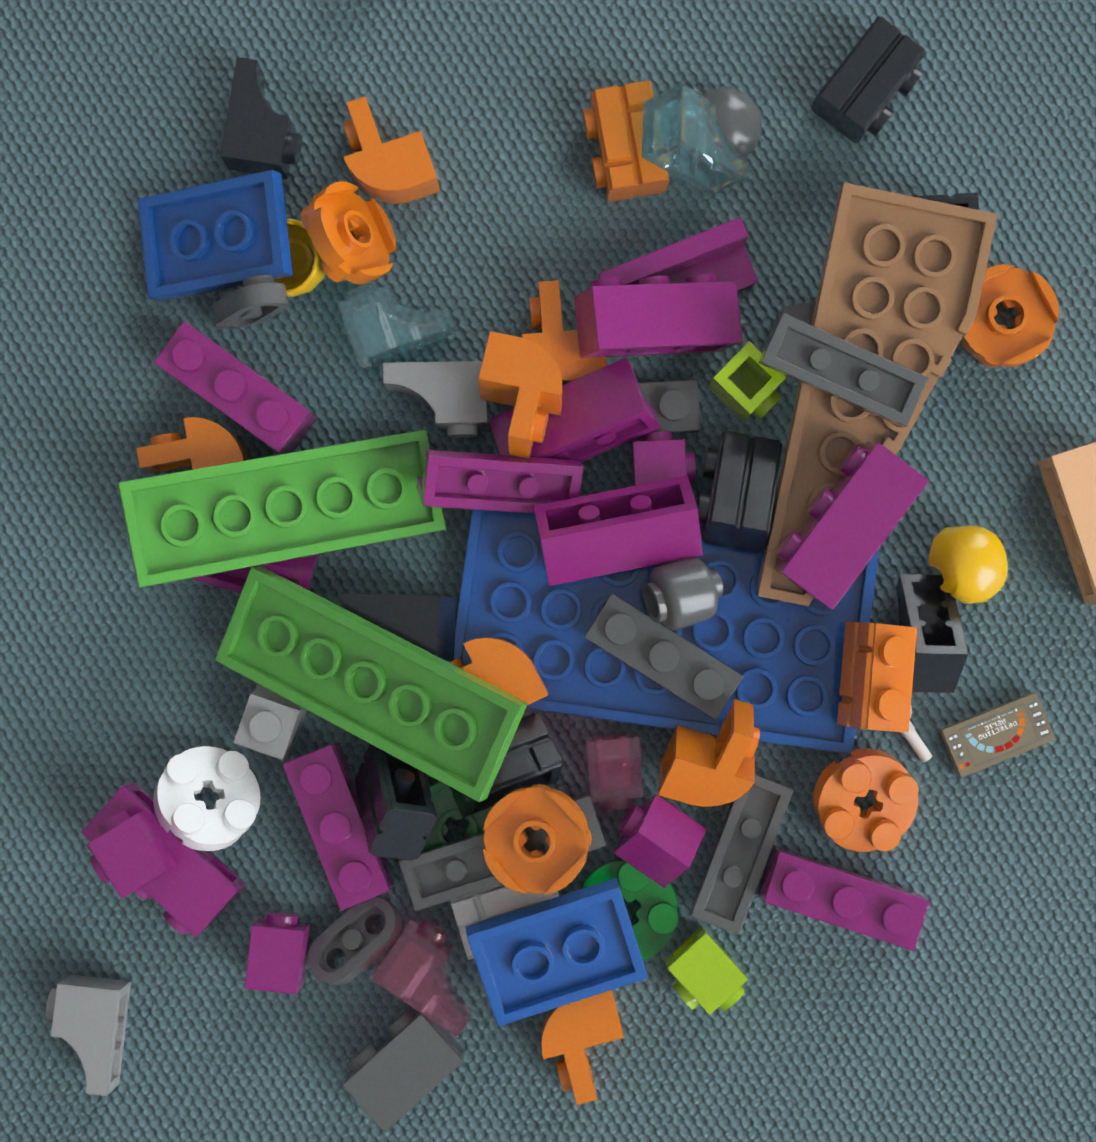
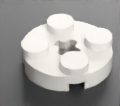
M195 747L170 759L154 790V810L160 825L167 833L171 830L176 837L182 839L181 844L194 850L215 851L231 846L253 824L260 807V789L257 779L249 769V763L243 754L237 751H226L217 747ZM206 787L216 792L220 799L215 802L214 809H206L204 801H196L194 794L200 793L202 788Z

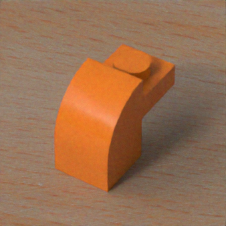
M366 96L347 102L352 119L342 123L352 151L360 149L362 151L344 156V160L354 182L364 193L381 202L401 204L440 192L438 179L421 130L382 143Z
M559 280L538 282L539 297L529 298L531 327H541L542 333L522 334V338L534 341L552 355L561 372L562 386L607 366L606 357L580 359L577 330L563 331Z
M490 331L478 377L480 399L515 406L508 433L509 455L529 459L533 442L542 443L544 440L548 414L561 416V372L555 359L541 345L522 337Z
M197 417L183 418L186 439H181L180 433L162 434L151 437V445L136 448L140 469L151 474L192 466V470L250 460L246 448L236 436L213 421Z
M479 638L463 643L472 663L464 666L461 658L449 662L527 702V706L549 694L530 657L517 645L503 639Z
M734 699L716 737L677 725L660 761L658 795L694 806L712 807L728 804L747 793L755 782L754 753L760 737V729L754 727V705Z
M610 990L548 1010L543 1021L541 1040L543 1059L564 1054V1059L556 1061L563 1092L573 1090L577 1105L597 1100L596 1086L586 1048L624 1038L613 991Z

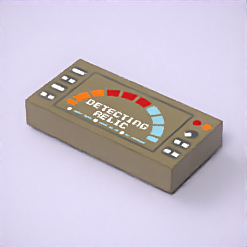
M1030 692L938 729L957 777L960 778L1056 740L1037 692Z

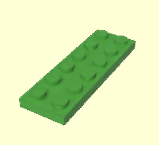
M420 430L118 482L117 486L138 588L445 530L442 507L423 506L416 488L417 478L423 477L426 449L430 450L427 431Z
M262 566L251 567L215 661L478 802L487 799L528 704Z

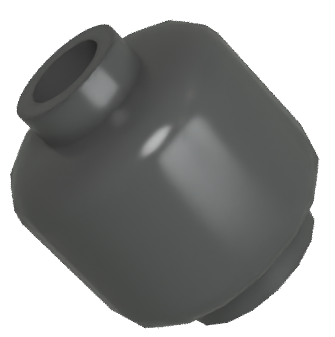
M698 557L667 562L654 567L648 575V582L642 586V597L650 618L655 623L661 622L666 628L671 630H680L712 618L718 608V597L723 595V584L719 573L714 567L708 568Z

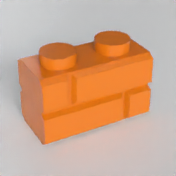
M651 81L625 84L622 87L613 86L595 89L591 92V108L582 109L587 140L596 138L599 157L591 158L596 189L605 187L607 201L610 202L667 191L669 177Z
M845 622L839 690L842 701L838 703L837 725L867 730L909 733L917 627Z

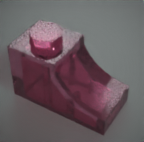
M635 733L584 738L592 802H602V810L632 807V798L643 797L639 736Z
M410 919L371 979L458 1038L469 1022L472 1010L457 997L447 976L446 961L452 951V947L445 943L448 935L427 920H422L419 925Z

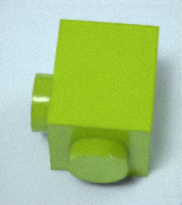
M750 341L719 371L708 386L743 422L753 412L761 419L782 398L776 389L787 378L784 374L759 364L762 353Z
M702 925L664 959L668 970L678 980L672 986L673 989L692 1010L700 1004L709 1015L718 1007L725 1011L733 1006L745 992V989L742 987L748 981L745 973Z

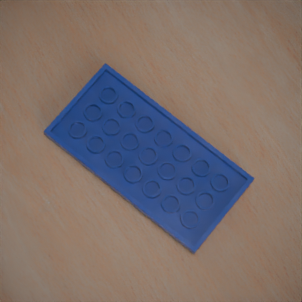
M472 509L455 628L454 660L461 658L464 666L472 663L463 643L479 638H499L517 645L530 657L549 692L548 696L528 705L526 708L670 729H675L679 725L702 733L717 735L733 700L736 699L754 705V727L760 729L759 741L850 754L849 752L853 751L856 728L837 725L838 703L842 701L839 690L845 622L870 623L879 551L874 554L835 608L831 610L814 598L809 606L755 595L764 549L763 552L753 553L737 550L733 546L726 548L705 544L702 541L704 526H700L703 555L697 557L708 568L714 567L717 570L723 584V595L718 597V608L712 618L680 630L671 631L744 676L717 720H714L584 638L611 594H614L649 616L642 597V586L648 582V575L651 570L661 564L549 586L535 513Z

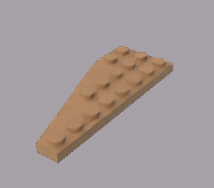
M845 182L840 185L811 325L922 374L929 379L907 427H901L799 381L773 505L770 532L765 544L755 595L805 606L810 605L813 597L774 569V566L780 560V558L775 556V553L791 531L801 532L812 517L807 513L810 504L825 487L829 490L833 489L843 475L839 471L840 464L856 445H860L863 448L867 442H879L893 454L897 455L921 414L922 406L938 378L943 376L950 364V358L963 335L968 333L976 319L998 214Z

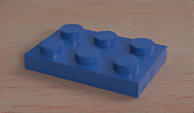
M268 170L137 199L148 299L164 301L241 286L244 279L258 275H271L274 279L293 275L281 173Z
M617 878L465 926L466 936L498 1026L648 978Z

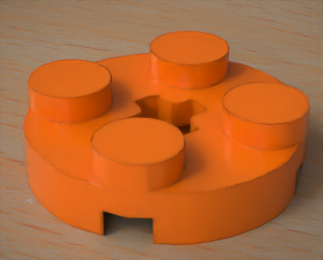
M344 181L335 182L314 195L310 204L302 209V224L309 232L312 243L322 259L323 271L332 281L340 283L347 280L359 285L371 283L388 273L393 266V263H389V254L396 251V238L392 225L382 207L373 198L365 202L359 195L354 193L360 189L358 186ZM350 231H353L356 239L353 237Z
M1008 264L996 265L986 269L976 319L968 333L963 335L960 341L965 350L976 358L980 364L990 368L1016 367L1034 359L1049 346L1053 339L1055 323L1059 319V304L1053 289L1041 275L1033 271L1027 272L1021 268H1013L1015 265ZM1002 303L1006 310L1013 307L1016 309L1018 316L1012 320L1014 329H1007L1005 325H998L994 319L998 314L996 305Z
M858 749L849 752L852 756L843 759L838 764L834 760L819 776L813 792V806L821 827L837 845L851 851L871 852L879 850L887 852L893 850L898 846L901 836L908 830L915 818L919 791L917 782L895 757L881 750ZM868 790H874L873 796L876 802L871 808L860 811V807L854 803V800L857 796L865 797Z
M542 784L520 788L503 797L489 812L483 831L485 830L483 837L485 848L483 853L489 870L505 887L523 894L526 892L549 894L566 887L585 865L592 841L586 817L576 802L565 793ZM527 827H531L535 831L542 828L547 832L548 837L545 840L549 846L547 852L544 853L538 848L532 852L526 850L524 844L527 842L528 836L524 830Z

